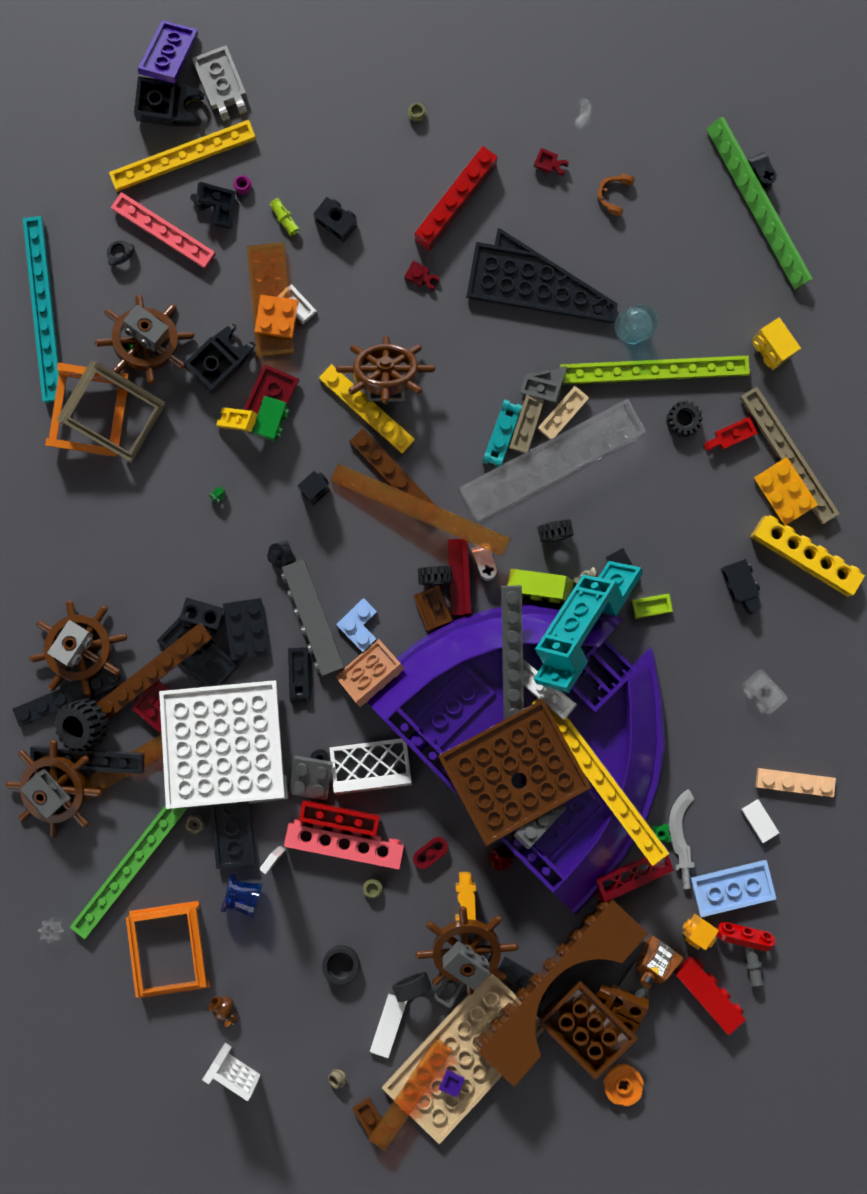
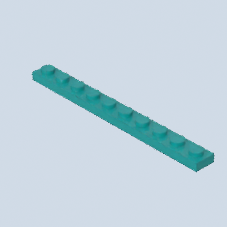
M42 216L22 219L42 402L50 403L55 402L59 377L57 371L59 358L44 222Z

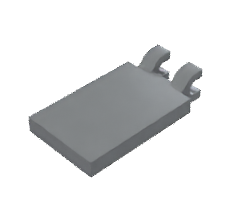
M227 45L192 58L212 110L218 108L223 122L230 119L226 107L233 104L237 105L240 115L247 113L242 99L247 97Z

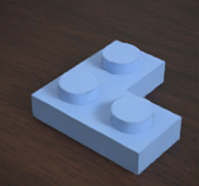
M363 598L336 624L362 652L376 640L364 624L377 611Z

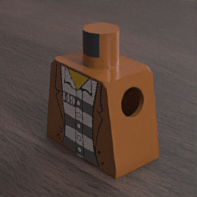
M651 936L647 938L643 943L636 964V969L643 974L640 983L650 988L653 982L660 984L666 981L683 960V957L656 937Z

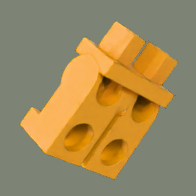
M459 872V883H455L460 907H466L468 919L476 920L475 895L473 892L476 891V884L472 882L471 872ZM455 914V921L460 920L459 914Z

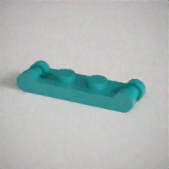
M504 399L482 461L485 464H494L499 469L522 405H514ZM507 410L514 412L512 417L505 415ZM492 451L499 453L498 458L491 456Z

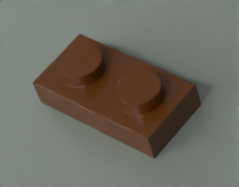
M370 1096L352 1107L372 1143L390 1133L388 1126Z

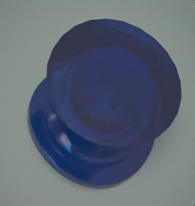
M231 873L220 912L224 913L227 909H234L254 919L263 883L240 882L237 880L236 875Z

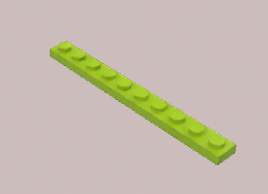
M749 355L560 364V369L563 366L568 368L563 385L748 376L750 374Z

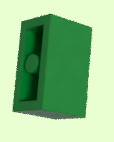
M264 396L252 430L254 436L276 442L277 438H281L284 429L281 426L283 420H287L290 409H287L286 402Z

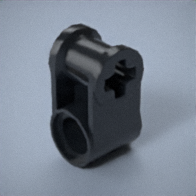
M762 152L747 160L759 182H761L760 184L764 191H768L772 183L775 182L777 174L770 163L768 155Z

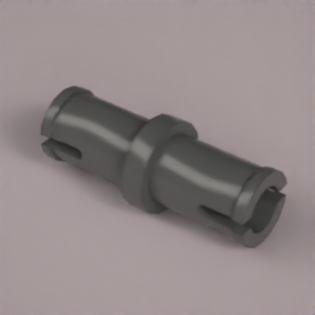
M744 946L747 958L746 968L749 969L751 986L764 985L760 969L762 963L759 962L757 949Z

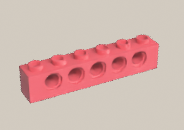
M294 819V822L288 823L284 847L399 869L404 844H400L401 840L389 838V841L381 840L382 837L378 835L365 837L361 833L356 832L349 834L344 833L342 829L332 828V830H329L317 824L309 826L305 825V822ZM303 831L311 833L312 838L310 841L302 839L301 834ZM322 835L330 836L331 843L328 845L322 844L320 840ZM343 838L350 841V847L347 849L342 848L339 844ZM361 842H366L369 845L367 852L359 850L358 845ZM380 846L388 848L389 853L386 856L378 854L377 849Z

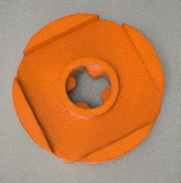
M623 1063L613 1066L603 1079L604 1091L609 1100L614 1104L630 1106L641 1098L644 1087L643 1079L640 1073L629 1064ZM620 1081L629 1082L627 1083L628 1088L626 1090L618 1088Z

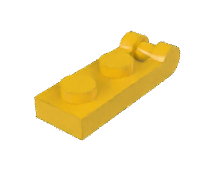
M222 407L220 412L222 415L220 420L217 421L216 426L223 429L251 432L255 425L257 413Z

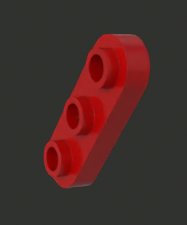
M722 922L717 928L719 931L716 935L722 941L753 949L771 951L776 942L774 936L767 931L729 922Z

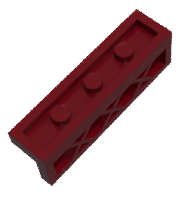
M467 536L461 537V539H448L449 566H452L453 583H450L451 616L471 615Z
M667 855L664 861L654 866L651 863H647L649 860L645 856L595 879L599 889L596 893L598 899L607 902L673 872L674 869L669 856ZM643 863L649 865L647 869L637 873L639 865ZM626 871L632 873L631 876L619 881L622 873ZM608 879L614 881V884L603 887L602 882Z

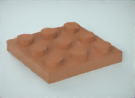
M378 639L335 677L357 705L361 707L405 668Z

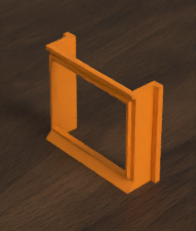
M58 362L57 371L59 377L49 438H46L45 446L114 457L118 456V454L103 446L57 440L60 422L56 419L62 411L67 377L81 379L87 368ZM95 373L91 380L116 385L98 373ZM120 373V374H119V375L123 376L124 378L128 379V374H126V373ZM118 386L110 441L120 446L128 391Z
M199 901L129 911V916L126 917L136 998L210 988V979H206L197 912L200 909ZM187 914L196 981L144 989L135 921Z

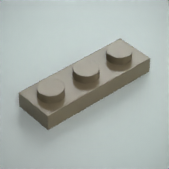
M526 394L509 449L527 455L544 403L543 399Z

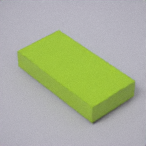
M670 594L631 600L634 619L673 612Z

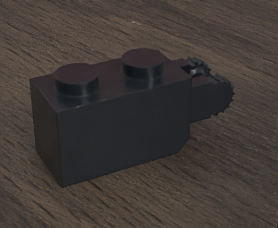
M744 559L720 568L732 601L742 602L747 614L758 612L760 607L756 596L760 595L758 592L760 587L758 582L753 579V568L750 562L747 563V560Z

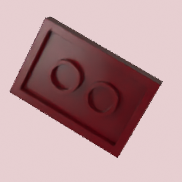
M264 364L243 410L253 411L258 416L264 396L286 402L288 406L300 381L299 378Z

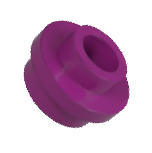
M240 175L235 178L233 187L237 193L247 194L252 189V182L249 177ZM245 183L246 186L241 188L240 184Z

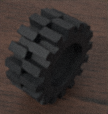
M680 401L675 404L667 415L668 420L666 423L667 425L669 424L668 429L672 430L674 435L678 434V437L693 435L702 425L701 421L703 420V416L701 417L702 411L698 410V405L694 406L693 402L688 403V401ZM682 412L688 413L692 419L691 424L688 426L681 425L678 422V415Z
M569 519L549 522L537 527L540 542L556 541L574 535L572 522Z
M452 566L418 568L419 585L453 583Z

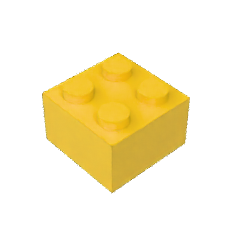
M780 317L760 329L752 339L753 347L757 352L760 351L764 357V363L771 367L772 370L791 359L801 349Z

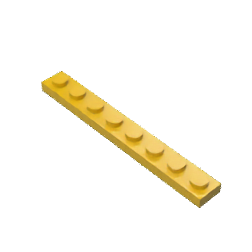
M246 120L110 171L109 174L115 190L118 192L254 141L256 136L250 121Z

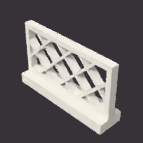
M402 738L329 747L331 762H333L332 776L335 795L412 785L407 743ZM403 743L404 750L398 757L391 751V748L394 744ZM376 746H381L386 750L380 759L371 753ZM359 748L367 752L361 761L352 755ZM343 751L348 755L341 764L335 760L334 752ZM388 752L397 758L391 767L382 761ZM369 755L377 760V763L371 770L363 764ZM350 757L359 763L352 772L343 766ZM398 761L406 765V773L398 774L393 770ZM379 763L389 769L384 776H378L373 772ZM360 766H363L369 773L365 778L360 779L354 773ZM341 768L350 774L345 781H337V773Z
M225 1043L202 1080L210 1084L212 1079H215L248 1101L260 1074L230 1055L231 1046Z

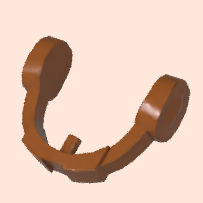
M621 174L620 176L604 178L601 181L597 191V198L608 209L610 214L622 216L623 209L604 200L602 191H608L604 187L611 182L633 185L635 181L633 176Z

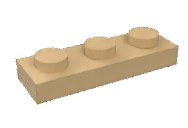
M574 386L538 427V430L550 441H553L588 401L589 397Z

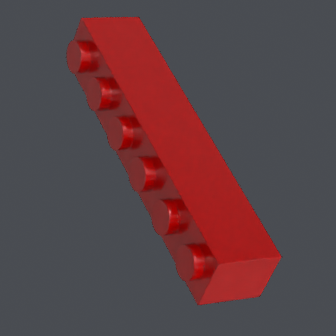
M484 146L480 148L414 233L417 243L430 252L497 166L498 156Z

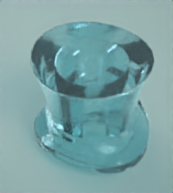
M640 304L627 308L621 312L616 320V334L625 343H640L650 338L656 332L659 324L658 315L648 305Z

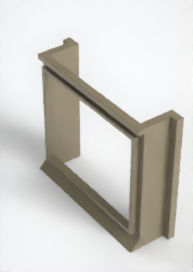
M91 360L56 420L68 425L132 463L164 409L165 402L100 362ZM95 373L155 407L129 452L70 418Z

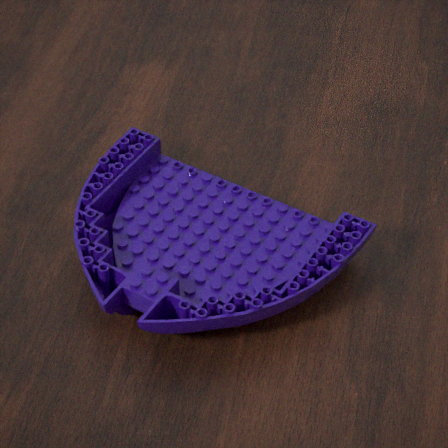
M522 603L523 659L537 671L540 670L543 663L535 648L562 606ZM501 607L486 609L454 620L416 641L396 658L405 669L367 702L456 794L457 792L438 755L503 721ZM601 613L581 645L588 663L570 692H562L577 704L568 715V718L647 822L660 785L666 750L664 706L655 655L652 648L649 647L631 665L606 640L623 619L619 616ZM523 685L525 709L532 705V702L538 699V697ZM519 773L516 780L519 784L523 785L527 782L524 774ZM588 778L587 780L592 788L563 803L566 807L565 811L529 849H526L513 835L518 829L500 838L575 915L599 891L595 879L615 871L635 844L634 840Z

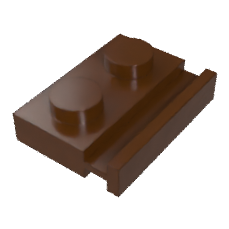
M440 585L413 595L427 631L453 621Z

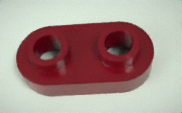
M437 836L419 848L413 856V862L416 867L426 869L441 858L448 850L447 841L443 837ZM436 843H441L442 848L437 850L435 849L434 845ZM420 855H425L427 857L426 861L421 862L419 860Z

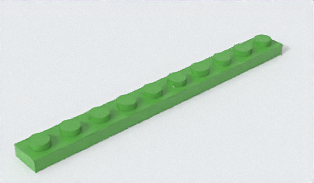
M720 117L706 130L794 290L799 289L813 278L725 118Z
M166 805L163 807L72 923L70 928L83 939L89 936L189 807L166 809Z

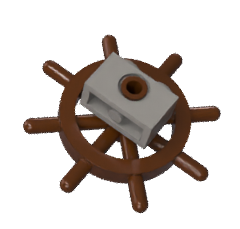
M68 600L66 602L68 617L61 619L53 627L41 620L37 622V627L48 634L45 639L44 652L31 655L29 661L35 663L46 660L49 667L56 673L48 686L50 691H55L62 679L65 678L71 681H81L83 695L88 697L91 695L88 679L95 677L103 669L115 676L120 675V670L110 664L109 660L112 653V644L126 641L127 635L123 633L110 636L106 628L100 623L108 611L107 606H101L94 618L85 615H76L74 602ZM78 624H86V625H89V626H88L87 629L85 630V629H83L82 627H80ZM95 630L100 636L98 640L92 639ZM102 646L100 656L89 650ZM84 657L95 663L87 670ZM57 660H59L60 662H62L63 665L60 666V664L58 663ZM78 665L79 672H69L68 670L70 667Z

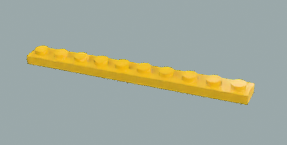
M536 699L532 704L540 701V699ZM548 707L583 773L651 865L654 866L670 853L570 719L567 717L563 720Z

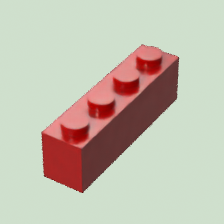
M308 800L302 802L299 821L371 836H376L380 815Z
M691 956L687 957L673 971L674 974L720 1027L730 1035L746 1020L742 1015L744 1013L743 1009L737 1003L734 1005L729 1000L731 998L730 994L724 988L721 990L716 985L718 981L711 973L707 975L704 972L703 968L705 966L698 958L694 960Z

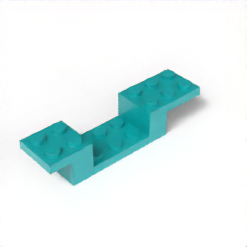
M608 561L599 577L582 575L535 648L543 663L534 677L536 684L567 693L570 692L588 663L581 645L601 613L617 616L643 574L641 567Z

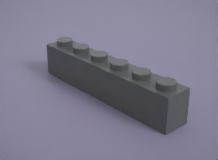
M303 559L282 567L284 572L281 573L284 584L288 583L290 590L287 592L291 602L295 601L297 608L294 609L297 619L302 620L303 626H301V631L304 638L308 637L310 644L307 647L310 655H315L317 662L314 663L317 673L325 676L344 669V664L305 560Z

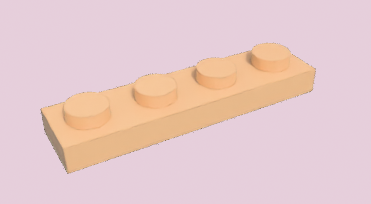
M757 768L755 787L834 797L836 778Z

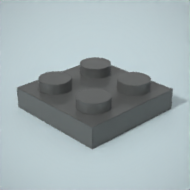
M295 756L289 794L327 800L333 762Z

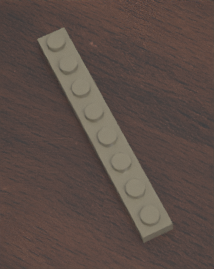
M758 387L740 397L741 401L779 460L781 461L788 457L815 498L818 505L812 508L820 523L824 524L839 515L840 513Z

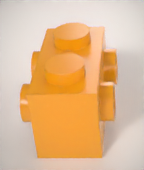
M696 914L693 915L691 920L688 919L682 928L684 929L682 933L686 936L685 940L698 950L700 947L704 950H707L708 947L711 948L716 941L715 936L719 931Z

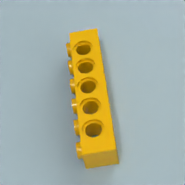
M771 515L761 518L750 538L845 596L849 597L855 594L865 575L860 573L861 570L852 565L848 566L841 557L832 556L827 553L828 550L826 548L812 544L811 539L803 535L799 536L792 527L787 525L784 527L778 523L779 520ZM772 530H776L779 533L778 539L772 537ZM789 540L795 543V549L789 548ZM805 550L811 552V559L805 557ZM822 560H825L828 563L827 569L822 568ZM839 570L844 573L843 580L838 577L837 573Z

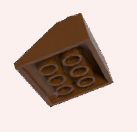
M581 981L555 999L539 1014L538 1023L595 1080L638 1040V1037Z

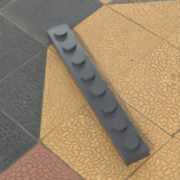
M521 585L501 586L503 720L524 709Z

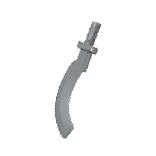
M689 789L684 791L675 801L669 816L671 844L675 853L679 855V864L675 865V869L679 870V868H682L683 889L691 888L689 868L695 867L694 862H691L690 846L686 844L682 825L685 811L694 801V797Z

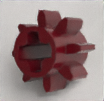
M500 846L497 850L495 848L492 849L488 861L492 862V868L502 871L505 868L509 870L514 857L510 856V850Z

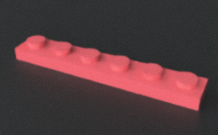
M122 192L111 206L113 211L205 270L216 255L213 250Z

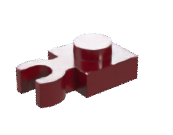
M541 148L533 167L551 174L553 169L558 175L564 176L565 171L561 170L560 166L568 167L569 162L567 160H557L558 154Z
M414 260L404 276V279L419 287L425 283L427 288L434 291L435 286L431 285L430 281L435 280L439 282L440 278L434 274L428 275L430 269Z

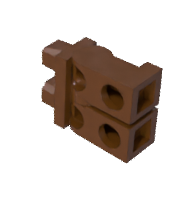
M600 984L596 996L603 999V1004L635 1034L648 1011L649 999L644 996L639 998L630 994L625 989L618 988L615 984H612L611 987Z

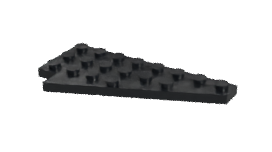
M497 228L495 245L476 242L466 298L615 323L618 303L502 229Z

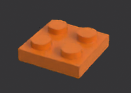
M260 295L255 333L293 339L299 301L296 299Z

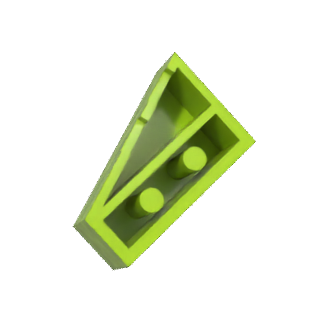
M510 569L508 586L521 585L522 599L524 596H527L535 601H542L544 599L549 600L551 603L560 604L561 602L565 603L573 591L574 581L563 575Z

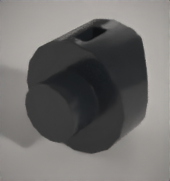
M287 540L274 543L269 547L267 558L276 568H282L296 562V558Z

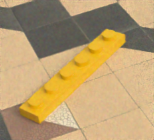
M332 364L319 377L321 382L402 455L415 442V439L373 401H367V396L361 390L354 395L349 394L348 390L354 384L342 373H337L336 368Z

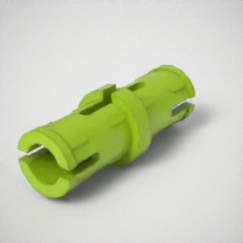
M279 198L274 199L269 206L278 217V222L282 223L289 236L297 234L300 229L293 221L290 211L285 209Z

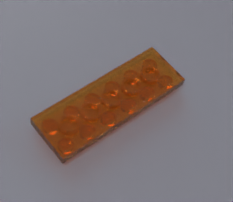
M284 242L247 246L254 333L260 295L290 299ZM255 333L257 358L295 354L294 337L292 339Z

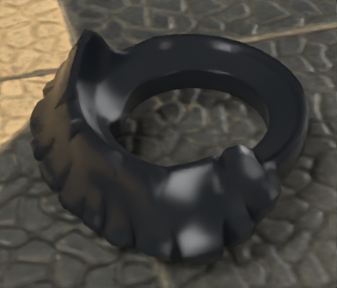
M121 240L113 242L107 249L108 264L110 266L123 264L132 256L135 246ZM116 245H123L125 247V254L120 258L111 255V250Z

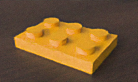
M788 457L754 477L784 525H787L818 505Z

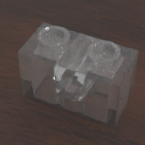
M762 669L757 670L741 684L744 688L742 690L749 699L753 698L757 703L756 707L763 714H772L788 699ZM765 689V696H760L762 693L761 690Z

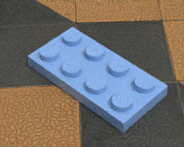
M766 860L690 878L700 917L776 899Z

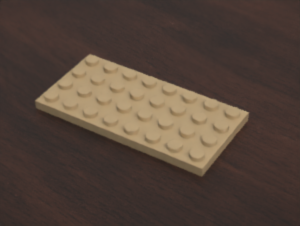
M490 974L474 990L472 995L467 994L382 1086V1089L438 1144L448 1136L502 1077L475 1048L477 1037L481 1033L485 1034L490 1029L489 1024L496 1017L499 1018L503 1014V1008L509 1002L512 1004L517 998L516 994L493 974ZM537 1015L535 1021L536 1039L545 1030L538 1023L539 1017ZM446 1069L465 1077L457 1098L439 1090V1085Z

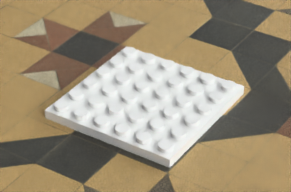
M276 680L159 691L166 809L285 798Z

